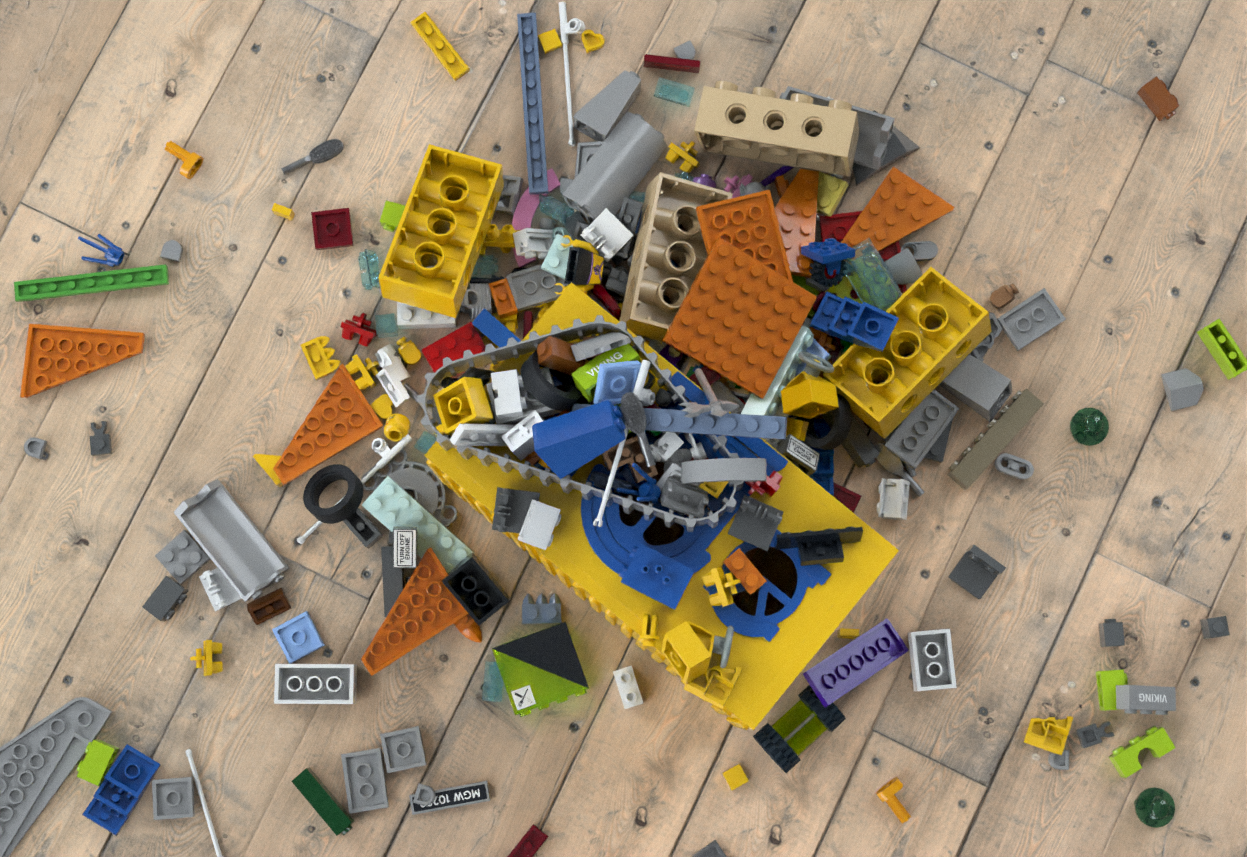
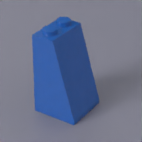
M609 400L536 423L532 426L535 452L562 479L626 439L624 433L626 427L622 421L623 413L617 405L614 406Z

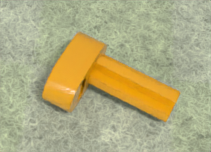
M171 140L166 143L165 150L184 162L180 168V174L187 179H191L201 167L203 157L195 152H188Z
M895 777L883 785L876 792V795L882 802L885 801L903 824L909 820L911 815L895 796L904 786L899 778Z

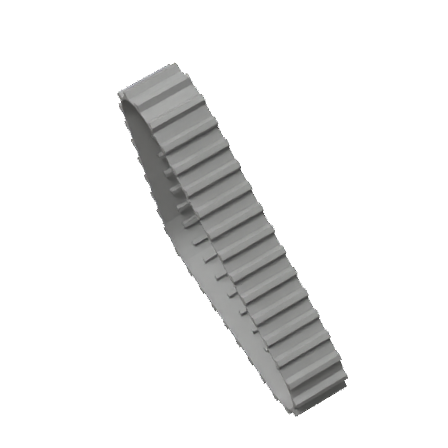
M597 315L594 322L584 324L580 319H575L573 327L563 330L558 325H554L551 328V333L542 336L533 331L530 332L528 340L518 343L513 337L508 338L507 346L495 349L492 344H487L485 352L473 355L470 350L464 351L463 358L455 361L446 357L443 359V366L435 373H426L424 377L428 384L425 387V392L417 396V402L424 409L425 413L421 420L422 425L429 433L437 434L436 441L446 451L453 447L467 460L472 455L478 456V459L485 466L496 462L505 473H509L512 469L519 470L523 479L529 480L533 475L540 477L542 484L547 487L553 482L558 483L563 492L568 494L573 489L579 490L586 500H590L593 495L603 499L605 491L593 488L590 482L584 485L573 481L570 475L560 479L557 475L552 474L549 468L543 471L531 467L528 461H525V464L513 461L507 454L504 457L492 454L490 449L486 447L484 450H480L471 446H454L450 441V435L444 434L443 436L438 432L436 426L439 423L436 418H432V407H435L433 395L437 393L438 389L441 390L443 387L441 384L442 379L445 377H455L458 373L466 371L469 367L478 368L492 363L495 365L499 361L513 357L517 359L520 355L536 351L537 345L549 336L569 342L576 339L583 340V337L592 334L602 335L608 332H619L630 338V346L639 354L642 360L651 362L649 369L657 377L659 387L664 386L672 395L671 401L674 404L676 402L681 404L687 401L685 399V388L682 385L675 387L671 383L670 370L659 369L658 356L655 352L647 354L644 351V339L641 336L633 338L627 332V324L620 321L618 324L605 322L602 315ZM700 434L701 437L705 435L714 445L713 451L715 453L719 451L724 458H739L737 453H729L726 448L727 438L724 435L717 437L716 435ZM729 481V486L734 487L730 499L724 498L722 504H724L723 508L714 514L712 511L708 512V516L704 518L693 519L694 515H689V518L674 515V510L670 509L668 513L653 508V503L649 502L647 506L633 501L632 496L628 495L626 499L614 495L612 490H610L606 507H610L615 502L623 505L624 513L630 514L635 509L644 512L645 520L650 521L656 516L664 519L665 526L669 528L674 523L685 525L687 532H693L696 526L706 524L711 528H715L718 526L719 517L725 512L733 513L737 502L734 499L736 491L742 490L744 481Z

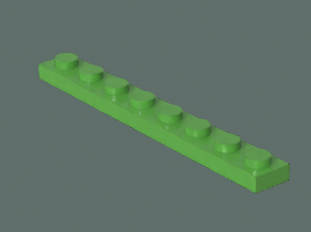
M165 264L14 282L15 301L23 302L169 285L168 266Z

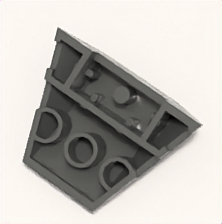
M894 126L891 139L888 140L886 155L879 170L853 162L852 169L856 186L872 177L876 172L898 159L906 157L920 147Z

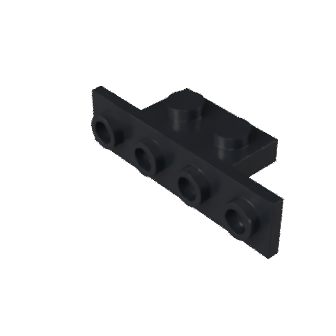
M847 527L844 529L829 528L822 531L807 530L800 533L785 532L777 535L775 547L776 550L797 548L801 566L839 563L844 561L841 544L861 542L863 528Z

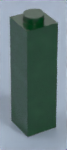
M310 767L306 768L291 781L336 836L341 833L345 835L353 828L351 824L355 821Z

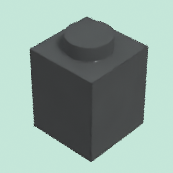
M1226 616L1200 620L1204 639L1230 635Z
M1104 619V623L1098 624L1101 647L1125 646L1123 622H1116V619Z

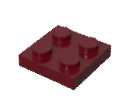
M349 208L311 212L316 251L354 246Z

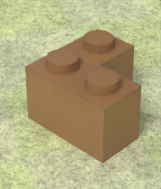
M635 436L626 440L618 467L628 464L635 483L643 481L645 478L632 467L633 463H636L650 477L657 475L658 472L655 465L647 467L638 437ZM619 444L601 454L607 471L612 469Z

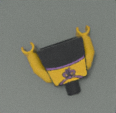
M569 235L563 236V238L570 241L569 244L561 243V246L564 248L570 247L564 282L567 286H564L562 283H556L555 285H561L563 288L561 292H555L556 294H562L571 282L585 293L593 289L594 284H600L602 277L608 278L610 276V267L604 266V257L599 255L598 250L591 243L578 239L574 241Z

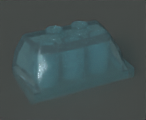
M867 238L852 247L855 249V257L843 259L846 262L844 266L847 267V270H844L862 303L866 302L886 312L902 296V293L871 239Z

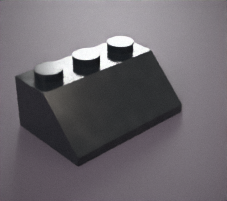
M473 552L457 564L442 580L443 584L478 625H481L509 602L510 596Z

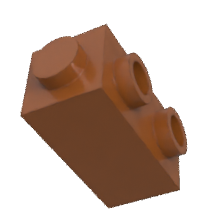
M1156 76L1142 86L1137 94L1159 121H1162L1164 118L1169 120L1176 114L1175 110L1180 105L1177 98L1166 89V84Z
M549 336L537 345L538 363L542 366L572 376L573 372L586 364L585 359L576 362L571 349L573 343Z

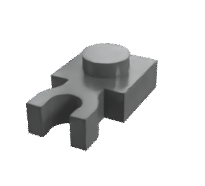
M101 421L102 427L100 429L96 428L95 422L91 423V429L94 432V436H89L92 456L112 454L111 435L105 434L107 430L106 421Z
M1104 722L1098 728L1096 723L1076 729L1082 748L1102 743L1101 737L1114 736L1113 732L1105 733L1104 731L1106 726L1111 725L1110 722Z

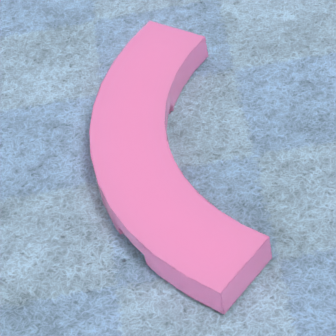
M552 168L547 171L548 194L560 187V182ZM529 187L526 189L514 212L512 220L514 230L531 228L536 209L548 194L530 195ZM513 248L519 268L536 261V257L526 259L525 256H517L516 248Z

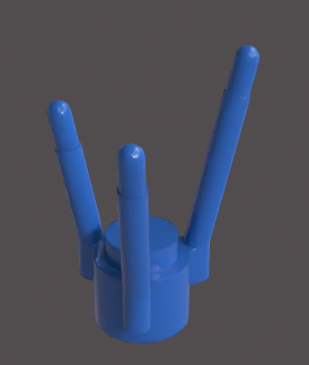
M101 234L97 236L111 248L106 249L81 236L78 237L80 241L104 252V258L107 259L102 260L82 256V260L105 264L111 267L121 264L125 254L122 248L117 247Z
M633 463L632 467L648 482L641 484L639 490L617 488V492L640 496L636 498L637 501H652L656 503L661 494L659 486L656 485V479L651 478L636 463Z

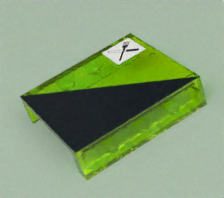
M566 621L492 648L515 715L520 714V717L529 715L534 708L538 707L539 710L548 708L551 702L557 701V704L568 700L567 696L575 694L578 697L586 694V690L589 689Z

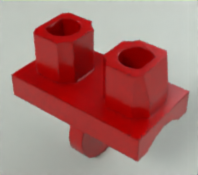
M362 313L360 317L353 315L352 321L346 319L345 322L342 321L340 326L343 328L342 338L353 340L354 334L358 333L361 335L358 343L366 347L377 336L378 330L370 328L372 321L366 320L367 314Z
M773 471L769 477L766 475L767 481L745 482L751 487L748 493L752 495L756 491L762 496L765 492L772 497L780 488L779 484L783 477L778 472Z

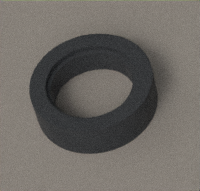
M536 350L521 367V377L526 388L543 405L557 411L568 410L583 394L575 386L571 375L549 368L550 372L562 382L566 392L554 387L541 372L540 367H546L538 363Z
M837 393L839 408L834 409L833 426L830 432L823 438H819L815 433L814 418L808 419L797 416V420L809 422L805 441H803L806 445L823 450H832L846 439L851 428L852 412L848 401L842 395Z
M340 464L326 466L316 472L308 481L303 494L304 505L316 519L323 523L334 524L350 517L359 507L364 493L363 484L347 466ZM346 480L348 482V490L344 498L333 507L321 508L319 506V498L322 491L334 481Z

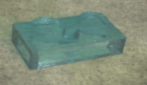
M659 77L654 97L690 107L695 88Z

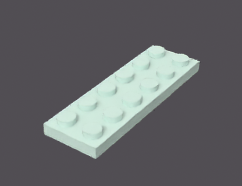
M389 476L362 503V506L391 532H393L394 526L417 527V555L422 558L426 550L431 547L448 574L457 564L473 552Z

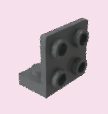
M971 545L948 577L974 597L981 599L997 575L1002 574L1006 567L976 545Z

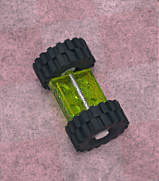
M810 685L798 695L801 700L772 726L767 723L753 736L785 773L801 761L798 756L827 730L832 732L846 719L834 703L824 707Z

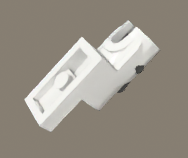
M389 344L375 353L379 365L382 367V370L376 377L395 407H398L410 398L406 388L402 385L410 375L406 369L408 365L400 357L393 345Z

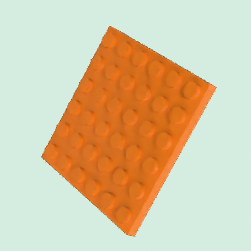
M717 238L662 341L763 399L817 296L723 239Z

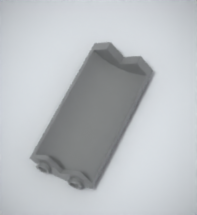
M790 86L787 87L785 93H781L779 98L790 100L791 94H805L814 99L813 104L827 107L829 101L833 100ZM852 105L851 111L857 112L860 132L854 163L879 170L887 152L886 147L888 140L891 139L895 118Z
M627 111L562 194L568 207L583 212L589 224L606 208L615 215L621 208L624 198L631 195L667 148L664 135L644 121L640 114L636 113L634 115Z
M218 479L206 484L196 496L184 500L174 511L175 515L245 602L251 598L256 600L263 594L262 591L273 582H280L285 577L284 573L289 569L287 564Z

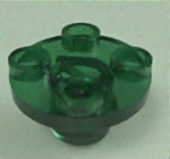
M1083 408L1077 411L1070 421L1071 435L1077 443L1085 446L1099 444L1106 438L1109 431V423L1106 416L1095 408Z
M1147 788L1134 801L1137 817L1147 826L1155 828L1165 826L1174 816V800L1167 791L1161 788Z

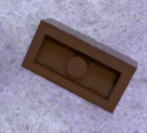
M282 588L247 604V610L256 625L292 609Z

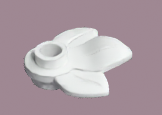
M683 433L685 439L693 447L690 448L693 459H706L707 456L702 443L696 444L692 433Z

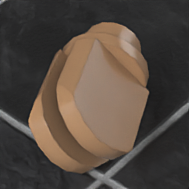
M1013 283L1009 285L1010 288L1004 285L991 294L990 302L995 308H1003L1015 299L1014 294H1018L1019 291Z

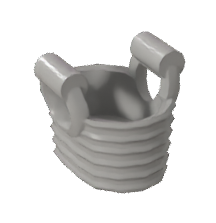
M469 283L459 312L469 314L471 320L475 319L484 308L492 314L489 284Z

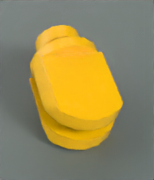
M404 336L396 342L397 345L401 346L397 349L398 353L405 363L414 365L420 360L421 352L412 340L407 342V338Z
M644 614L642 635H640V639H645L642 646L655 647L653 640H659V636H657L658 615L653 614L651 632L649 635L650 615Z

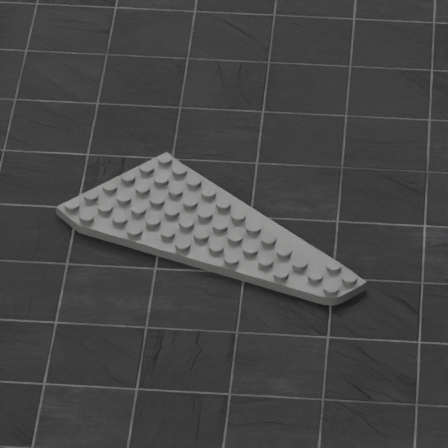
M75 698L0 747V857H9L85 754L89 742L95 740L102 731L113 711L91 698Z

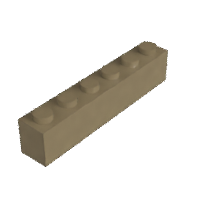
M1028 389L1022 392L1019 390L1011 398L1014 400L1010 406L1006 404L999 412L1001 416L997 420L994 418L986 426L989 428L986 433L983 434L981 432L974 439L976 444L972 448L968 446L961 454L963 458L959 462L956 460L949 467L951 472L948 476L964 490L973 484L1043 406L1044 403Z

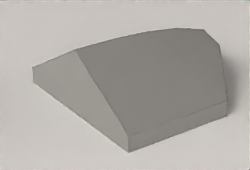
M1187 368L1161 374L1171 411L1197 405L1204 389L1200 377Z

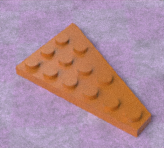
M893 166L841 242L855 249V257L848 258L847 260L850 262H854V260L863 261L867 257L952 212L955 207Z
M800 169L775 206L790 272L794 276L811 278L812 275L809 270L813 269L810 267V263L813 264L814 261L801 254V247L809 245L810 242H815L819 171Z
M29 324L20 397H31L143 353L145 334L141 332Z
M344 364L339 366L292 441L283 452L281 458L275 464L273 471L283 486L383 427V424Z
M431 547L426 550L417 568L409 578L361 658L371 676L469 614L443 584L442 580L448 573Z

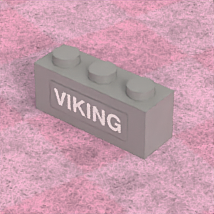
M1116 685V709L1125 710L1126 714H1137V710H1140V714H1152V711H1156V715H1168V711H1176L1175 687Z

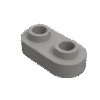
M1008 453L999 455L995 460V467L999 472L1021 480L1028 479L1034 472L1031 462ZM1002 460L1007 462V467L1002 466ZM1020 467L1025 468L1024 474L1020 472Z

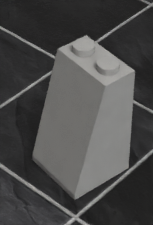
M624 70L573 116L574 128L595 141H605L626 112L629 111L641 92V79L639 75L635 72L630 71L629 73Z
M970 354L939 384L989 422L992 421L1012 393V383L1009 378Z

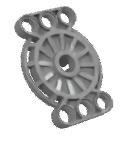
M403 449L400 451L404 454V459L401 462H396L393 458L387 463L390 470L386 475L380 474L378 470L372 476L375 479V484L372 487H366L363 484L365 490L374 491L389 476L406 492L413 491L415 493V500L446 528L458 517V511L454 506L445 505V489L437 475H435L430 467L422 463L407 461L408 455ZM374 465L368 472H366L362 476V478H364L376 465ZM414 465L425 468V471L414 469ZM429 472H431L436 477V479L438 480L437 482H434L433 479L428 475ZM439 485L442 490V498L439 497V491L437 488ZM446 509L454 510V517L452 519L444 517Z

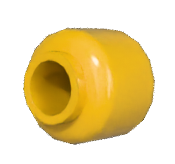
M391 414L385 422V436L391 441L399 442L409 433L410 421L405 415Z

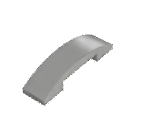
M722 458L682 462V484L723 481H767L766 459Z

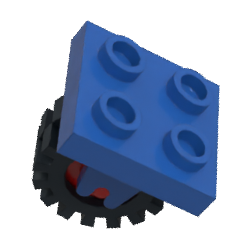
M828 238L825 239V242H810L809 245L802 246L801 254L814 261L813 264L810 263V267L813 268L809 270L812 274L811 278L823 286L833 287V285H838L837 281H842L841 276L845 277L846 273H843V271L847 270V267L844 266L847 263L843 259L855 257V249L845 243L837 242L836 239Z

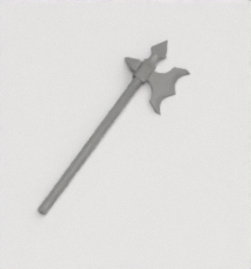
M700 368L695 370V375L709 401V405L696 404L695 402L679 404L686 407L681 411L689 412L688 415L684 416L688 418L697 417L701 413L710 411L712 415L722 417L729 411L739 407V404L722 401L721 399L718 400Z

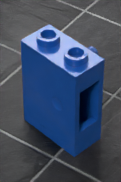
M641 543L639 547L634 545L629 555L632 561L629 567L624 565L619 575L622 578L621 583L675 610L694 570Z

